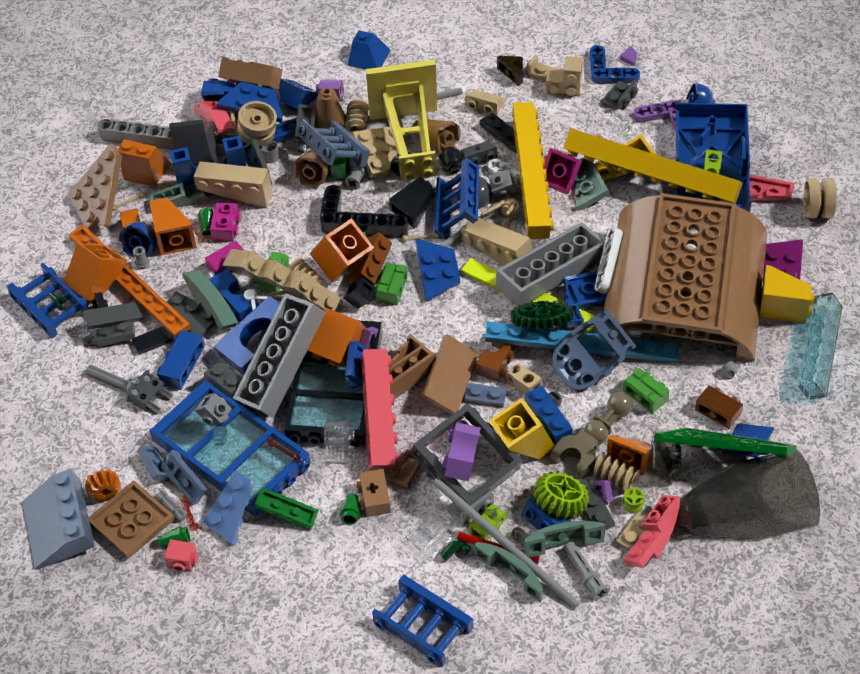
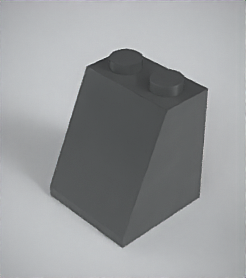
M195 120L169 123L174 149L187 147L190 161L194 166H197L200 161L217 163L213 121Z

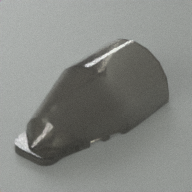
M797 449L796 453L788 455V458L775 457V454H769L731 463L680 497L679 511L670 538L674 541L689 539L719 540V538L761 541L818 526L820 520L819 495L808 463Z

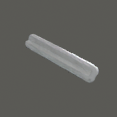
M89 365L86 368L88 376L127 392L128 382H126V379L94 365Z

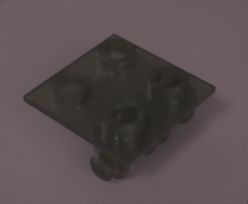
M653 431V440L651 441L653 449L652 466L661 474L662 479H665L669 485H672V480L679 481L682 477V447L679 444L672 443L671 446H667L665 442L655 441L656 431Z

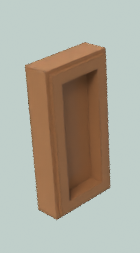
M406 450L389 479L390 484L408 490L422 466L411 454L410 450Z

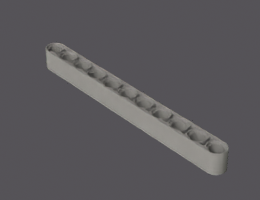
M102 119L97 123L100 138L104 141L122 143L125 139L156 146L157 148L175 150L169 127L113 119ZM215 133L217 156L224 157L225 155L222 139L234 137L233 135H219ZM275 141L259 146L266 163L278 161L279 151Z

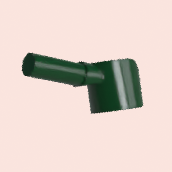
M49 293V296L56 302L58 310H63L61 306L63 303L68 306L66 297H57L54 293Z

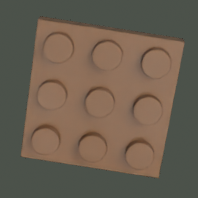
M134 480L89 517L90 525L127 559L175 520L174 515Z

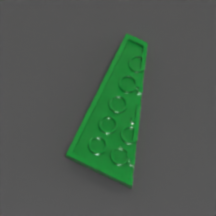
M687 427L655 433V441L679 445L687 444L697 448L705 446L709 447V450L721 451L724 448L742 452L751 451L760 455L775 454V457L788 458V455L795 454L797 445Z

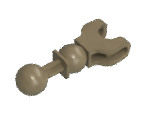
M623 392L612 394L607 401L608 410L602 417L595 415L594 420L588 422L578 434L562 437L553 448L551 459L560 463L567 457L573 456L578 458L580 461L576 466V475L584 479L594 469L596 463L595 453L598 450V445L604 443L608 435L612 433L611 424L616 418L625 417L631 412L633 407L631 398Z

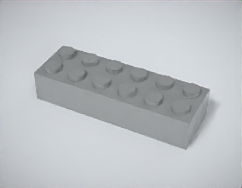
M581 222L497 269L496 287L516 305L529 303L563 283L565 277L577 275L601 260L605 241Z
M285 293L233 399L274 418L326 312L311 302Z

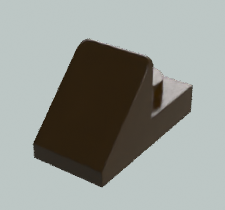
M497 56V69L517 86L521 85L524 76L522 71L523 57Z

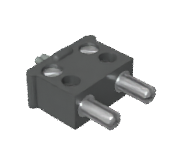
M145 370L141 376L129 377L126 381L128 382L126 401L132 402L143 410L150 408L158 414L161 408L154 404L153 401L159 394L169 400L173 397L172 393L164 389V382L152 375L149 370ZM137 379V381L131 386V381H135Z

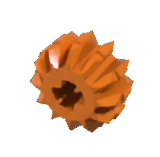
M102 468L98 472L93 471V475H88L85 481L88 496L90 499H95L96 502L101 499L103 501L108 498L111 499L121 489L118 475L115 471H111L110 468L105 471Z

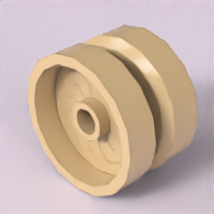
M252 101L240 108L237 133L244 143L247 144L249 141L256 139L259 146H264L273 140L277 115L271 105L265 102Z
M807 178L803 193L805 217L817 218L820 212L822 218H833L837 199L834 178H823L821 183H819L817 178Z

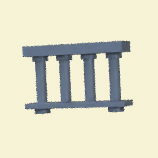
M301 119L297 136L329 165H333L335 157L351 158L358 166L366 167L370 150L338 122L331 121L329 129L313 128L305 119Z

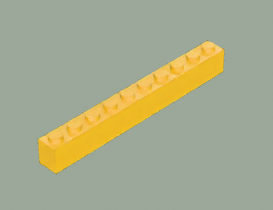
M513 102L512 120L527 237L530 239H550V231L554 230V221L550 220L552 218V208L548 207L550 205V194L546 193L548 192V181H545L546 169H543L545 158L541 157L543 155V145L539 144L541 143V132H538L540 124L539 121H536L538 119V109L534 108V102Z
M572 128L569 129L563 149L568 151L567 154L577 157L580 154L584 156L585 160L594 162L596 159L601 161L600 164L606 167H611V165L618 166L617 170L625 173L630 170L634 172L635 176L644 178L646 175L651 177V181L661 184L662 181L668 182L669 187L675 189L681 186L686 188L685 192L694 195L696 192L703 193L702 197L713 200V197L722 202L736 203L743 184L741 181Z

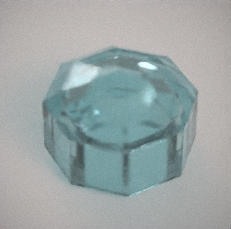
M216 426L213 433L214 444L224 446L228 440V430L226 426Z

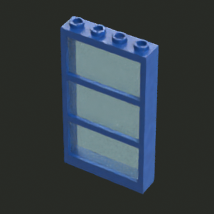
M206 380L149 430L153 442L168 453L171 450L178 451L181 454V459L192 471L221 492L236 470L253 480V489L245 510L255 517L259 513L264 512L253 507L261 487L282 495L283 490L288 485H293L297 476L301 472H306L311 464L309 452ZM216 393L219 397L225 399L232 408L228 413V419L222 425H207L203 422L202 417L195 412V409L205 396Z

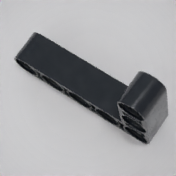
M337 185L326 187L320 213V224L323 233L329 234L352 218L360 230L366 233V236H373L378 232L390 238H402V236L408 235L409 228L406 216L340 212L342 205L341 188Z

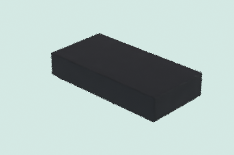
M163 326L132 339L139 355L174 341V337Z

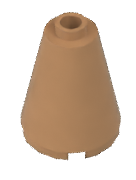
M331 88L321 89L316 103L314 128L329 129L331 121L338 122L342 127H345L346 115L336 92Z
M427 119L430 147L439 154L446 147L456 148L454 145L456 141L460 140L461 131L459 125L453 121ZM418 120L413 123L412 127L418 126ZM413 133L417 138L420 139L419 133Z
M313 149L299 157L293 165L294 176L301 180L300 183L302 185L316 188L325 182L329 170V164Z

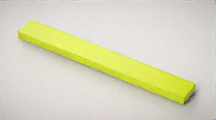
M470 258L461 269V274L503 293L496 287V269L473 258ZM547 293L532 300L533 302L548 300L549 302L556 301V303L563 302L565 304L564 301ZM579 309L584 319L583 323L595 317ZM594 325L590 326L584 332L591 333L595 328Z

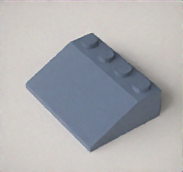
M71 468L51 476L23 500L36 570L95 547L81 480Z

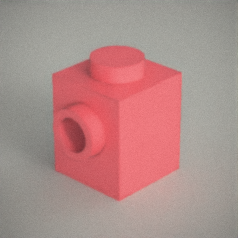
M170 539L164 559L167 567L173 568L175 571H191L193 564L196 565L198 563L199 552L196 551L194 543Z

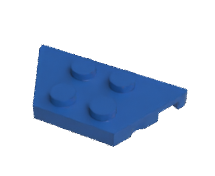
M240 82L217 102V108L239 113L240 108L248 102H265L275 110L277 115L276 122L282 123L283 116L274 89Z
M415 239L426 302H429L438 294H443L449 288L460 284L455 250L421 239Z

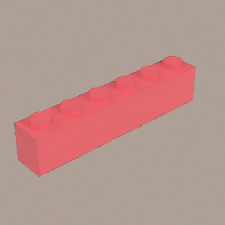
M363 349L361 368L369 471L378 469L393 470L395 465L398 464L399 456L394 444H397V433L393 432L396 417L395 413H392L391 407L394 405V394H390V387L393 385L392 375H389L391 356H388L387 349Z

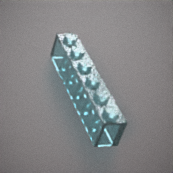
M833 292L817 295L814 298L798 381V387L808 400L827 397L843 308Z

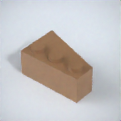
M222 57L218 77L232 81L237 85L240 82L279 90L283 69L271 65L254 62L248 63L238 59L234 61L227 57Z
M411 334L408 335L405 344L397 349V354L391 359L389 375H392L393 385L390 387V394H394V399L430 374L435 361V354Z

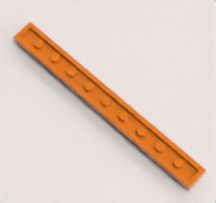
M84 225L68 234L70 240L76 245L77 243L103 244ZM125 265L114 280L123 290L138 302L174 338L179 336L181 330L188 331L191 329L190 323Z

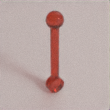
M273 438L267 440L269 447L279 449L292 457L296 463L301 461L300 455H294L275 443Z
M183 495L180 501L184 503L191 523L190 529L197 531L198 523H195L188 505V499Z

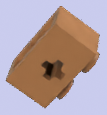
M384 469L360 472V481H356L358 494H363V498H359L361 511L366 510L367 517L391 513Z

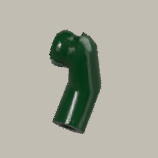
M459 540L451 541L439 555L448 561L454 553L461 552L463 555H467L471 551V546Z

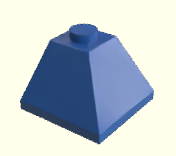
M358 30L352 41L348 66L361 69L382 67L390 53V48L374 33Z
M281 78L279 93L282 102L287 104L291 110L297 111L299 104L309 105L318 96L315 90L294 80Z

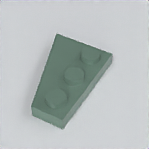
M584 157L580 159L582 163L575 178L576 208L578 211L610 195L594 163L585 160Z

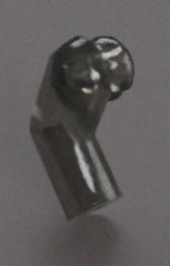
M515 527L512 530V538L524 547V539L529 534L520 527Z

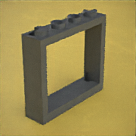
M468 403L414 443L411 454L434 479L439 478L470 506L520 470L523 462L520 454L510 451L500 436L494 431L493 426L489 422H485L478 410L474 407L472 408ZM464 417L473 426L481 428L480 434L509 463V465L471 495L455 478L444 476L446 469L442 468L441 462L426 447Z

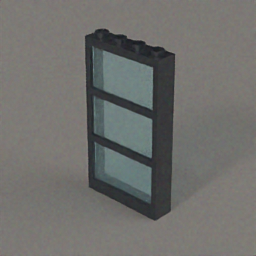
M360 321L366 328L375 327L378 329L376 337L371 338L370 346L367 349H380L383 334L382 322ZM307 351L294 376L284 427L285 436L294 443L302 441L311 444L329 443L333 446L339 444H346L351 447L365 446L366 425L363 386L354 389L349 388V379L345 377L346 368L339 366L337 369L328 365L326 360L322 359L321 362L314 360Z

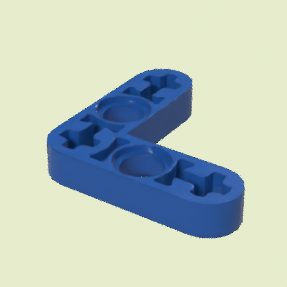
M594 45L590 48L591 80L594 83L607 84L617 83L618 81L632 83L633 80L639 81L640 71L637 68H606L605 48L601 45ZM595 63H600V64H602V65H601V66H595L594 64H595ZM616 74L619 75V77L615 78L612 77V75Z

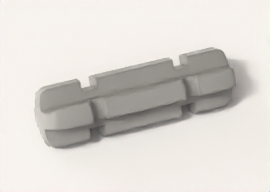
M161 490L155 495L156 500L163 504L175 516L178 522H182L187 518L186 512L165 491Z

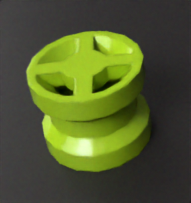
M638 488L627 489L624 492L623 507L630 513H638V511L643 509L644 493Z

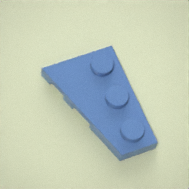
M238 470L234 472L203 523L232 545L237 543L238 529L242 526L243 512L245 507L248 506L254 485L253 480Z

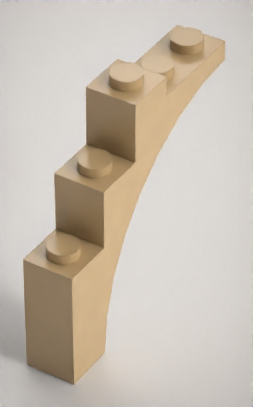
M231 249L223 263L224 267L238 275L255 278L281 288L315 304L322 310L328 308L335 311L341 297L317 283L314 278L303 271L290 270L277 261L265 260L249 250Z

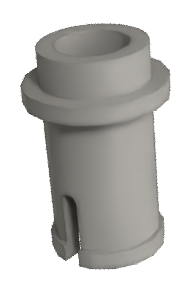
M142 246L134 248L135 266L138 268L147 267L149 259L146 257L145 249Z

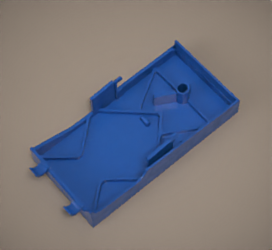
M677 103L675 161L704 170L706 149L722 151L719 175L743 183L736 206L750 212L752 200H750L748 104ZM716 156L709 157L711 159H718ZM681 186L675 189V195L707 199L702 197L703 193L696 192L694 195L685 192L686 188ZM713 197L714 201H720V199Z

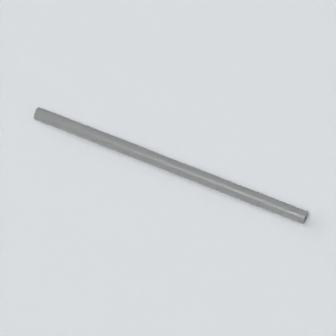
M439 478L433 481L432 484L504 548L525 562L538 578L573 609L580 604L578 600Z

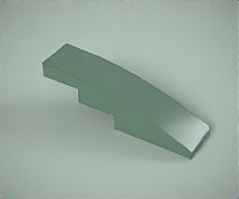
M183 183L149 195L150 201L167 197L177 208L223 197L198 190L195 183L186 187Z
M200 270L182 274L197 305L203 306L209 318L214 317L220 330L235 327L239 323L221 293Z

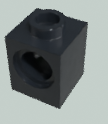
M361 277L349 284L343 299L355 308H360L370 303L376 287Z

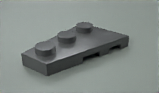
M175 292L167 301L174 310L190 323L191 329L188 332L203 335L204 338L216 324L214 317L209 318L203 306H198L195 300Z

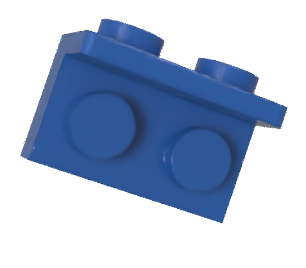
M356 340L349 342L345 377L349 379L348 387L351 389L363 386L361 354L363 349H367Z
M534 497L526 501L521 516L537 530L554 524L571 522L572 520L568 517L565 520L559 516L556 518L555 515H549L547 511H542V506L536 505L537 501L534 500Z

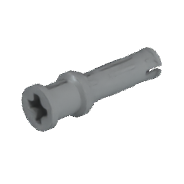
M357 164L351 167L350 175L345 179V184L349 188L358 189L360 187V181L365 176V167H360Z
M574 542L567 543L563 547V551L581 575L582 584L588 587L592 593L591 597L593 600L597 601L605 597L610 589L602 583L599 573L592 570Z

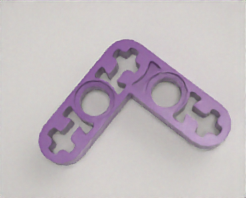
M671 100L640 106L634 109L633 118L640 123L669 118L676 132L677 103L681 102ZM660 110L662 113L657 114L653 111Z

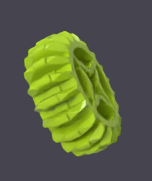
M550 471L539 477L534 486L533 494L534 500L537 501L536 505L542 506V511H547L549 515L553 514L556 518L559 516L565 520L567 517L573 519L583 514L589 502V491L585 489L586 485L580 484V480L574 479V476L570 477L566 473L561 474L559 471L556 473Z

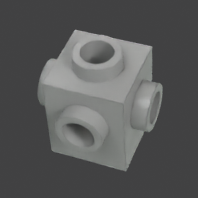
M508 169L497 171L493 175L488 176L491 194H494L497 198H505L509 194L517 192L513 175Z
M213 393L202 399L195 412L202 417L204 423L215 426L226 422L229 417L228 413L232 408L225 399Z

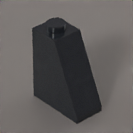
M418 177L389 198L390 211L397 215L406 216L408 224L415 229L433 198L432 184L422 177Z

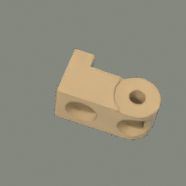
M516 364L505 374L506 380L523 393L543 386L540 376L520 364Z

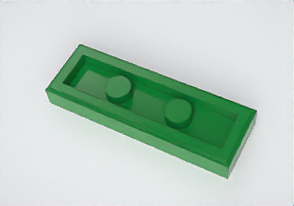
M261 487L253 506L309 530L312 529L319 512L318 509L264 487Z

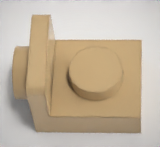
M534 55L526 65L528 76L546 82L550 66L538 63V55Z

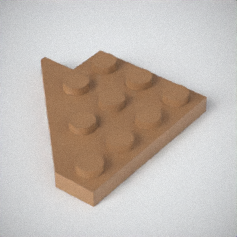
M109 144L68 194L69 199L88 230H93L100 221L107 228L111 224L122 160L118 149L112 144Z

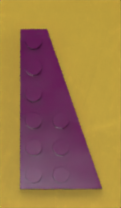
M803 239L766 244L763 280L766 265L772 266L800 280Z

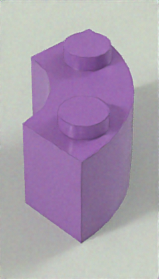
M321 79L319 84H316V94L321 89L331 88L336 92L339 101H343V80Z
M456 422L455 429L450 430L448 441H451L452 444L449 456H444L442 468L446 469L444 476L469 482L480 427Z

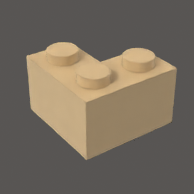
M566 56L564 69L549 67L546 79V93L580 96L583 58Z

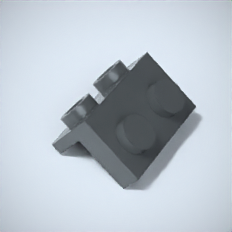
M223 362L204 372V378L231 398L234 396L243 378Z

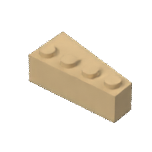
M200 161L194 174V181L198 190L255 206L267 208L273 194L269 172L265 168Z
M478 218V221L475 223L468 221L460 228L462 239L467 245L474 247L503 266L533 250L529 237Z

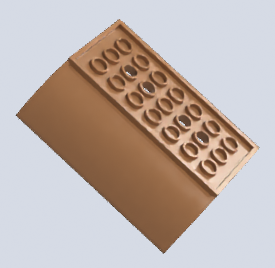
M664 193L638 199L624 207L619 213L617 228L623 231L612 284L606 294L604 311L608 310L622 329L735 345V358L755 361L767 232L761 221L750 212L736 206V203ZM689 229H696L698 233H691ZM694 244L697 248L690 249L687 245ZM683 276H691L692 280H684ZM686 291L690 293V296L684 297L680 293Z

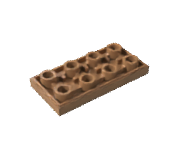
M446 334L440 344L421 398L450 415L457 412L479 353Z

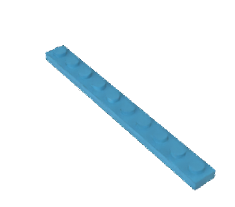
M487 321L485 342L555 350L571 331L549 328L536 330L535 328L528 329V327L521 328V326H516L515 324ZM583 332L577 337V340L589 354L617 355L601 334ZM630 338L636 347L634 349L631 348L625 355V358L678 363L679 343Z

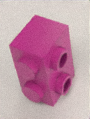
M215 204L210 227L212 241H234L235 235L239 233L237 223L241 222L242 217L241 211H238L237 204Z

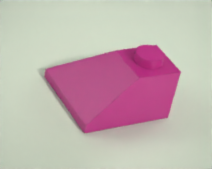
M550 147L545 159V166L543 167V169H546L545 181H548V186L569 194L582 160L562 150Z

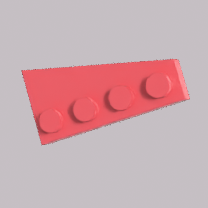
M750 175V200L791 201L795 183Z

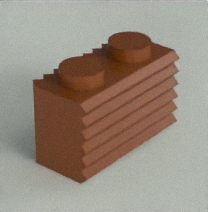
M710 385L697 398L695 411L728 429L738 419L743 409V403L738 398L730 397L724 394L720 388H713Z

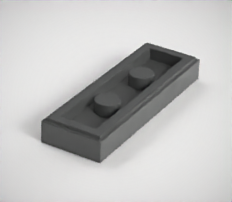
M138 302L84 310L82 313L87 330L143 320Z

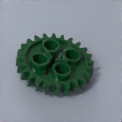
M548 300L532 301L531 304L524 303V305H518V307H514V310H511V322L513 324L521 326V328L528 327V329L535 328L536 330L554 328V326L561 327V324L567 325V322H571L574 317L573 308L571 305L568 306V303L549 302Z

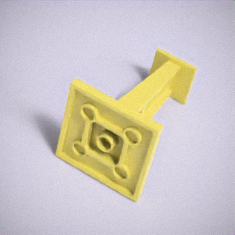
M435 59L365 69L370 120L388 118L399 154L401 181H410L418 177L430 178L436 176L435 151H430L426 112L437 111ZM417 114L418 126L400 127L397 116ZM419 133L422 152L408 154L403 135Z

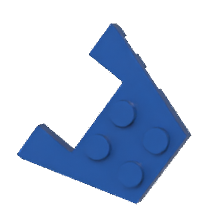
M598 271L565 277V304L571 305L574 313L573 320L567 322V328L583 324L584 319L579 309L605 304L606 294L597 292L594 289Z

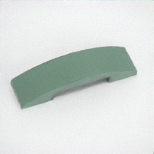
M571 521L542 528L524 539V554L528 557L545 554V548L581 540L584 546L604 542L605 524L595 521Z
M480 542L475 543V556L489 566H492L495 561L500 563L524 581V591L541 603L543 600L542 585L535 573L525 562L498 546Z

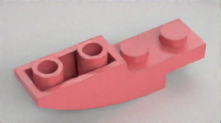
M218 101L199 102L200 104L194 105V112L204 117L207 121H213L214 131L219 135H227L228 132L234 131V126L226 110L217 108Z
M663 495L652 511L648 513L642 523L645 529L644 533L641 534L636 544L624 558L627 566L643 568L650 558H659L669 541L676 523L680 505L679 496Z

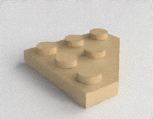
M383 127L352 132V135L370 150L365 167L370 178L385 176L391 167L393 157L398 154L391 128Z

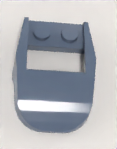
M605 310L570 332L555 349L552 358L553 366L557 374L568 386L574 389H585L610 375L617 365L625 359V355L631 348L634 349L636 345L610 312ZM592 325H594L617 354L601 368L577 340V337Z

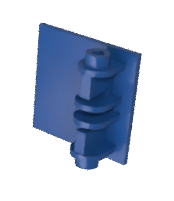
M738 423L732 435L768 440L775 428ZM724 448L721 451L725 454L758 458L760 455L751 451L742 452Z

